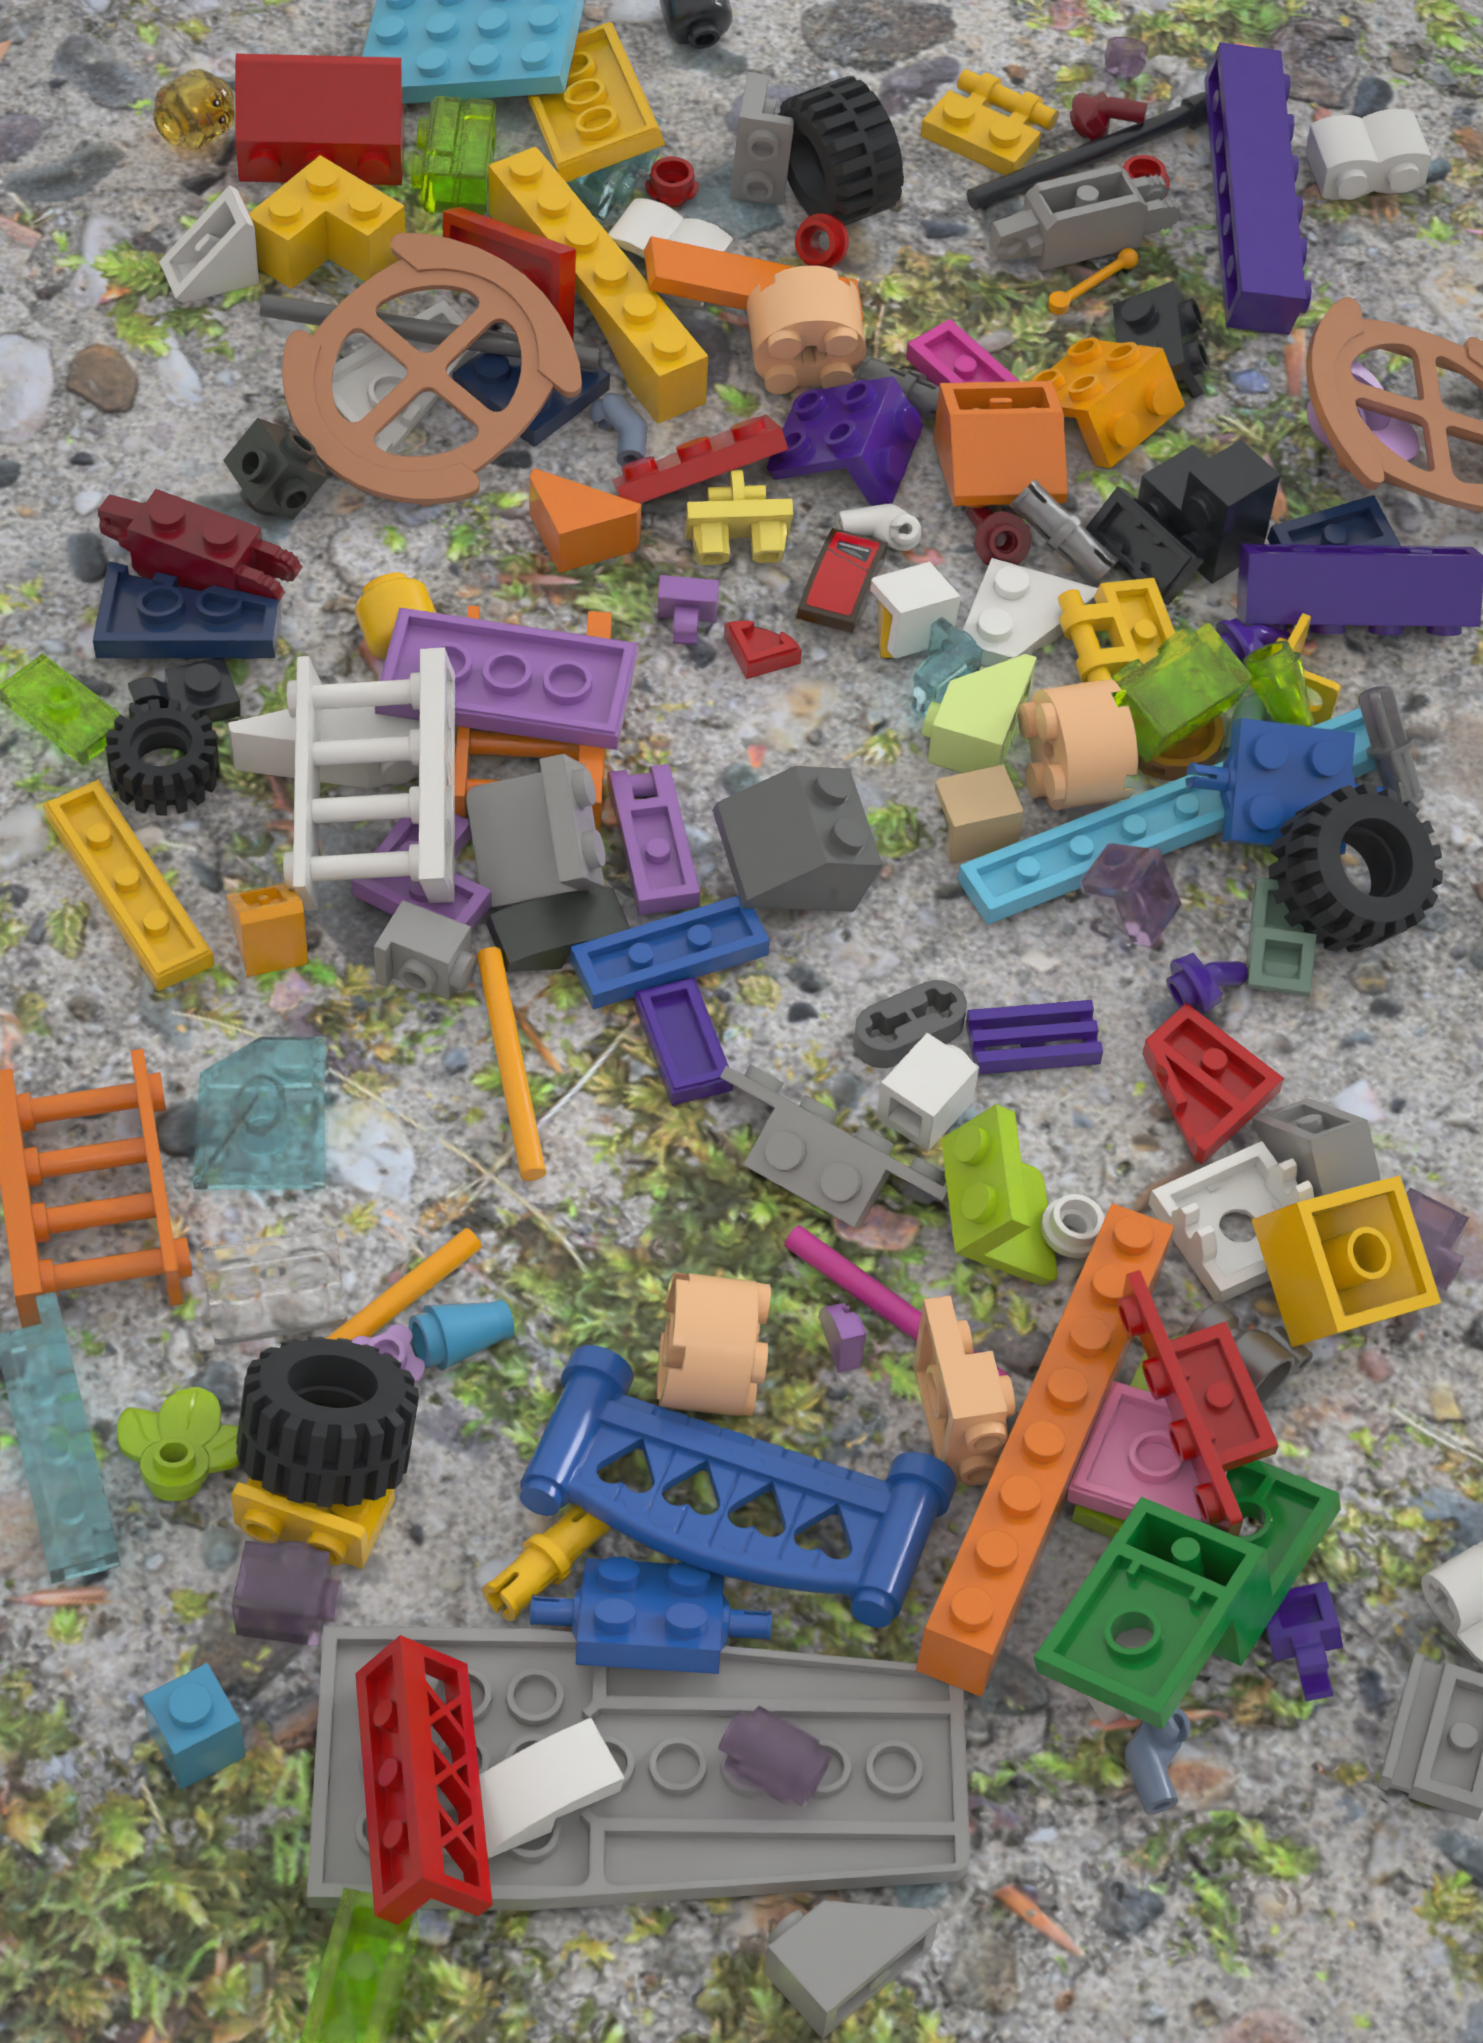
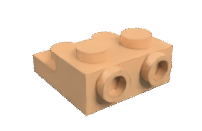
M951 1295L924 1299L913 1369L934 1456L952 1469L957 1482L970 1486L989 1483L998 1463L1000 1450L1004 1449L1008 1440L1006 1419L1015 1415V1396L1011 1379L1008 1375L999 1376L993 1351L973 1354V1342L967 1320L957 1321Z

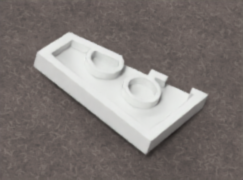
M444 300L413 317L461 325L464 322ZM406 340L422 353L432 352L439 346ZM373 341L335 363L332 379L333 398L338 412L349 422L360 421L406 377L407 370ZM466 350L448 367L447 374L453 379L452 373L468 362L477 351ZM430 391L421 393L376 436L374 440L376 446L387 453L393 454L439 396Z

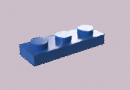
M738 895L571 946L570 961L594 1010L633 998L635 991L693 977L697 978L768 956L770 940L754 908H743Z

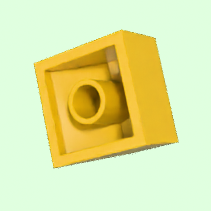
M1400 1175L1296 1202L1251 1219L1291 1348L1441 1303Z

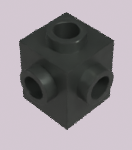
M260 418L254 421L223 459L242 488L240 496L250 508L263 515L271 512L294 520L328 479V476L315 459L317 451L309 440L296 431Z

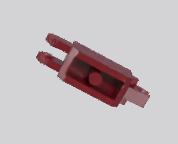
M155 489L147 502L144 503L109 494L98 509L101 534L118 541L119 546L130 552L132 568L143 578L152 580L158 572L176 576L179 586L203 591L215 585L276 599L280 602L285 591L280 584L281 582H278L276 579L279 578L287 583L289 581L293 582L303 567L298 560V556H295L293 552H289L287 549L283 550L278 545L262 540L260 527Z

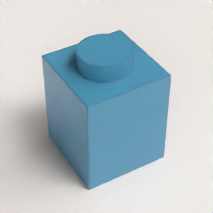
M208 1663L142 1696L149 1733L181 1790L246 1757L241 1722Z

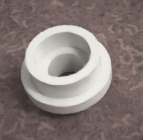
M1069 1194L1051 1202L1047 1206L1040 1221L1041 1233L1045 1242L1055 1252L1070 1258L1088 1257L1103 1224L1104 1215L1101 1208L1092 1199L1080 1194ZM1066 1226L1075 1228L1079 1233L1069 1230Z

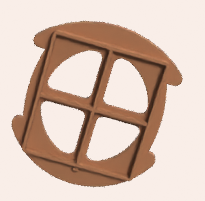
M399 233L391 239V251L399 261L378 272L348 295L327 316L312 336L303 330H296L290 333L286 340L283 354V388L288 412L296 431L311 442L317 451L315 458L330 472L353 487L376 497L429 507L432 504L452 503L475 496L480 489V481L476 473L499 457L518 439L539 414L553 389H556L567 398H573L580 394L582 380L580 363L572 338L559 313L544 293L524 274L504 260L478 247L454 239L423 233ZM424 290H455L467 293L479 302L478 308L435 350L429 353L418 351L376 314L379 307L400 296ZM495 323L508 325L516 334L522 359L521 374L514 396L509 405L500 412L489 410L447 374L448 367ZM353 333H363L407 370L406 377L358 422H349L341 416L335 405L332 392L333 371L337 357L346 339ZM427 391L437 394L478 430L477 436L472 441L453 450L428 456L395 455L385 452L374 443L376 436L421 393Z
M1343 297L1331 306L1316 326L1309 342L1306 358L1307 384L1311 402L1321 427L1336 451L1339 467L1351 472L1369 490H1376L1384 482L1443 504L1483 512V483H1464L1454 476L1447 435L1483 446V421L1450 411L1443 405L1436 367L1462 374L1483 391V341L1476 337H1470L1461 346L1437 335L1405 325L1362 319L1361 308L1358 302L1350 297ZM1379 349L1411 358L1413 360L1418 400L1358 382L1351 372L1352 362L1362 354ZM1357 407L1423 427L1429 471L1416 467L1388 448L1366 425L1359 415Z

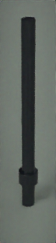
M1205 92L1183 99L1180 107L1146 119L1144 124L1136 123L970 188L966 193L968 203L972 209L977 210L1028 190L1036 183L1056 179L1185 127L1195 130L1208 124Z

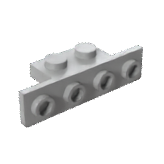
M751 1064L745 1075L728 1066L723 1070L720 1078L774 1107L773 1112L744 1162V1166L857 1229L861 1228L891 1173L949 1204L947 1187L944 1186L946 1180L943 1170L917 1156L910 1167L889 1156L894 1143L861 1125L854 1136L833 1125L839 1114L838 1112L807 1095H804L801 1103L797 1105L778 1094L784 1082Z

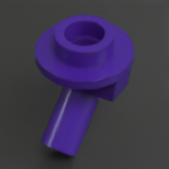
M1237 618L1230 621L1223 619L1216 624L1217 637L1212 639V646L1218 660L1226 669L1234 668L1240 674L1246 675L1252 671L1255 665L1266 658L1265 650L1272 651L1279 637L1288 640L1291 634L1288 631L1266 625H1250L1247 627Z
M1191 953L1171 961L1170 970L1172 975L1166 978V984L1179 1008L1187 1003L1200 1014L1205 1015L1222 1002L1223 993L1218 986H1239L1244 984L1248 977V969L1240 961H1216L1203 965L1198 957Z

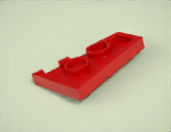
M462 207L444 210L442 237L478 247L504 260L524 274L544 293L559 313L573 341L576 249Z
M765 414L735 424L730 430L711 438L705 436L685 442L676 447V453L655 461L654 456L628 463L621 468L623 475L612 479V483L618 497L640 504L788 450L782 428Z

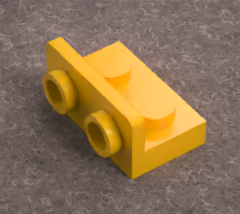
M249 1478L247 1484L238 1482L231 1494L235 1525L240 1526L252 1538L265 1543H276L280 1540L305 1549L311 1557L324 1564L339 1566L344 1562L361 1569L364 1568L395 1501V1490L386 1489V1496L375 1501L363 1499L361 1505L346 1507L343 1504H332V1507H317L316 1503L303 1502L300 1504L287 1500V1496L281 1493L272 1494L262 1488L263 1481L252 1480L251 1478Z

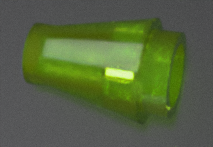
M1288 641L1274 642L1250 653L1244 659L1248 670L1244 674V678L1274 721L1277 723L1311 726L1315 720L1309 706L1301 654L1292 651Z

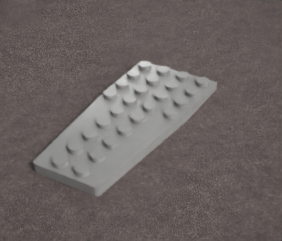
M323 1625L307 1882L308 1908L374 1909L355 1673L399 1635L468 1664L479 1775L519 1751L572 1725L592 1718L625 1778L620 1792L556 1818L552 1832L488 1858L493 1906L488 1910H544L946 1883L959 1881L967 1873L970 1861L964 1690L915 1671L917 1663L724 1646L720 1652L719 1674L575 1665L577 1641L573 1633L568 1631L528 1628ZM426 1674V1681L444 1705H446L444 1682ZM431 1726L432 1741L448 1762L452 1764L451 1750L433 1726ZM436 1786L438 1802L458 1826L457 1810L439 1786ZM443 1847L445 1874L464 1881L463 1872ZM432 1898L419 1908L460 1910Z

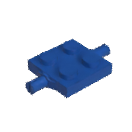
M1247 718L1232 720L1230 751L1223 767L1196 764L1195 762L1189 763L1186 775L1195 776L1185 778L1186 786L1190 789L1198 788L1220 791L1225 811L1222 842L1272 848L1273 841L1283 836L1279 829L1288 819L1296 816V812L1339 788L1352 785L1353 788L1359 786V784H1355L1352 771L1355 733ZM1376 787L1377 792H1380L1381 790L1387 787ZM1341 842L1340 855L1346 853V843Z
M610 1557L607 1559L585 1558L583 1584L575 1593L574 1599L532 1595L530 1625L572 1627V1633L577 1641L575 1665L719 1674L720 1652L727 1644L728 1637L770 1641L772 1611L730 1609V1604L723 1594L724 1576L684 1562L676 1564L634 1561L626 1557Z

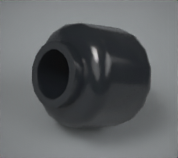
M659 0L668 35L675 42L690 44L695 49H704L716 44L720 37L728 31L733 21L729 0Z

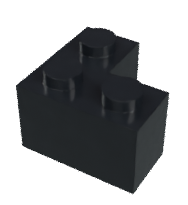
M1242 440L1237 441L1211 458H1208L1197 447L1191 445L1142 475L1138 500L1204 559L1197 571L1213 584L1239 568L1240 544H1265L1281 475Z

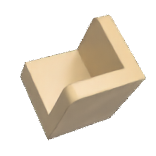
M1004 764L936 780L935 792L949 824L945 849L949 862L955 863L981 857L1019 842L1024 810Z

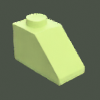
M1023 654L951 680L942 702L932 701L925 716L922 736L931 738L927 763L961 773L1004 764L1019 726V704L1028 702L1031 695L1037 657Z

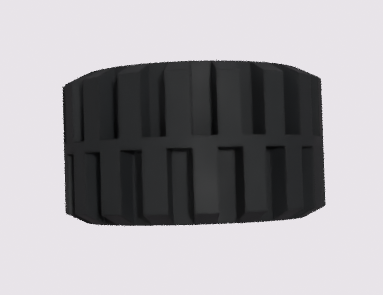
M847 76L791 96L782 102L778 115L791 117L795 121L787 180L800 205L809 216L819 213L831 214L846 226L888 210L896 205V201H899L901 198V186L904 184L901 150L895 129L886 110L876 94L870 91L866 83L862 80H856L854 76Z
M1363 783L1355 788L1352 785L1339 788L1296 812V816L1288 819L1279 829L1283 836L1273 841L1270 853L1277 857L1278 861L1268 867L1269 879L1278 881L1279 889L1272 892L1276 904L1285 903L1289 912L1283 917L1291 927L1300 923L1304 927V933L1317 935L1316 942L1323 939L1324 949L1337 952L1346 947L1348 952H1355L1377 945L1421 922L1426 917L1424 911L1432 908L1438 898V895L1432 888L1442 884L1443 870L1435 867V861L1442 858L1440 844L1432 845L1428 836L1435 831L1428 820L1421 823L1415 816L1419 808L1409 800L1403 804L1399 803V792L1388 787L1380 792H1377L1375 784ZM1341 842L1353 847L1364 859L1371 879L1369 895L1357 889L1346 876L1340 858Z
M323 1336L308 1337V1340L291 1339L281 1342L280 1348L269 1347L260 1353L259 1359L251 1361L244 1378L236 1441L238 1461L245 1464L244 1472L252 1480L263 1481L262 1488L272 1494L281 1493L286 1495L287 1500L300 1504L303 1502L316 1503L317 1507H332V1504H343L349 1507L361 1505L363 1499L375 1501L386 1496V1489H395L402 1482L403 1474L407 1473L419 1400L418 1388L414 1387V1377L410 1371L400 1369L401 1362L393 1356L382 1355L379 1353L380 1349L368 1344L352 1343V1340L325 1339Z

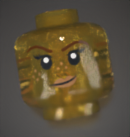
M200 68L192 69L170 81L158 91L153 112L154 124L163 139L169 144L189 151L198 150L225 134L232 127L235 116L234 96L231 88L223 79Z

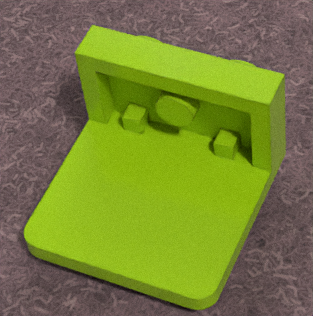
M995 1104L941 1138L955 1254L1040 1286H1046L1057 1279L1058 1272L1055 1251L1045 1242L1040 1229L1041 1217L1048 1206L1044 1177L1036 1167L1022 1162L1015 1111Z

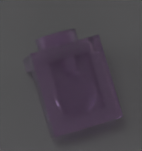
M1110 843L1103 849L1081 880V885L1086 894L1114 899L1131 943L1153 946L1182 905L1159 849Z

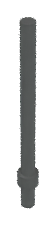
M263 294L260 304V316L320 326L337 305ZM376 312L383 322L405 340L440 345L460 326ZM486 330L467 349L521 358L516 334ZM574 344L580 368L597 371L601 348Z

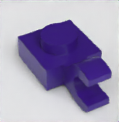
M1327 1581L1290 1588L1265 1628L1273 1660L1279 1661L1295 1657L1305 1701L1332 1697L1334 1695L1327 1669H1329L1325 1651L1343 1648L1340 1625Z

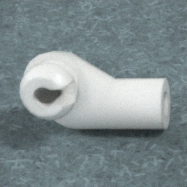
M891 503L837 511L836 519L839 530L862 536H871L877 540L888 542L887 546L894 550H910L919 543L921 538V525L914 516Z

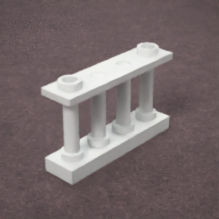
M445 647L420 649V672L411 673L410 679L321 685L310 657H297V680H290L287 683L288 711L291 718L296 717L293 851L285 852L283 860L284 879L287 889H294L296 894L302 899L305 911L318 910V881L410 876L412 882H420L430 904L454 902L455 673ZM412 704L413 710H420V729H411L410 736L321 741V710ZM411 761L413 767L419 766V786H411L409 793L320 798V766ZM411 818L413 824H419V844H410L409 851L319 856V823Z

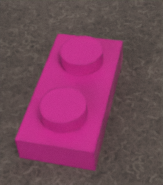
M951 319L907 343L906 359L922 374H925L936 386H939L940 383L1019 381Z

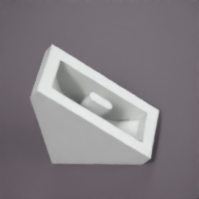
M229 185L159 261L176 300L186 303L259 284L255 227L236 188Z

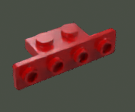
M1137 1270L1128 1273L1125 1278L1123 1297L1117 1299L1118 1313L1128 1337L1134 1338L1139 1336L1148 1359L1142 1361V1369L1153 1398L1155 1400L1165 1398L1174 1421L1168 1423L1167 1428L1175 1454L1181 1463L1191 1461L1200 1483V1485L1193 1487L1200 1515L1205 1524L1210 1526L1217 1524L1218 1529L1239 1537L1243 1516L1224 1472L1276 1454L1279 1445L1227 1322L1225 1321L1169 1340L1141 1271Z

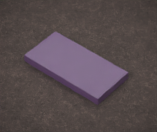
M399 607L380 681L410 679L411 673L420 672V649L445 647L455 673V726L617 750L638 658V643ZM412 704L375 706V714L420 720V710H413Z

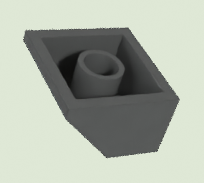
M793 766L717 802L712 810L743 908L855 911L883 866L849 768Z

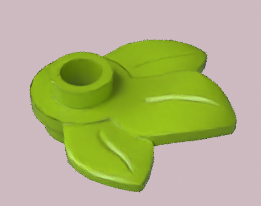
M191 1387L176 1391L163 1402L160 1412L128 1407L119 1416L117 1422V1443L120 1452L129 1459L139 1463L143 1482L149 1487L151 1493L159 1499L165 1501L189 1499L199 1492L208 1474L233 1469L240 1464L236 1454L238 1426L221 1425L219 1401L212 1392L205 1388Z

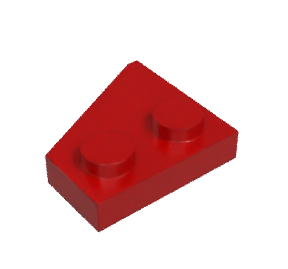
M1187 1003L1145 1039L1142 1052L1143 1057L1194 1160L1201 1165L1281 1091L1284 1077Z

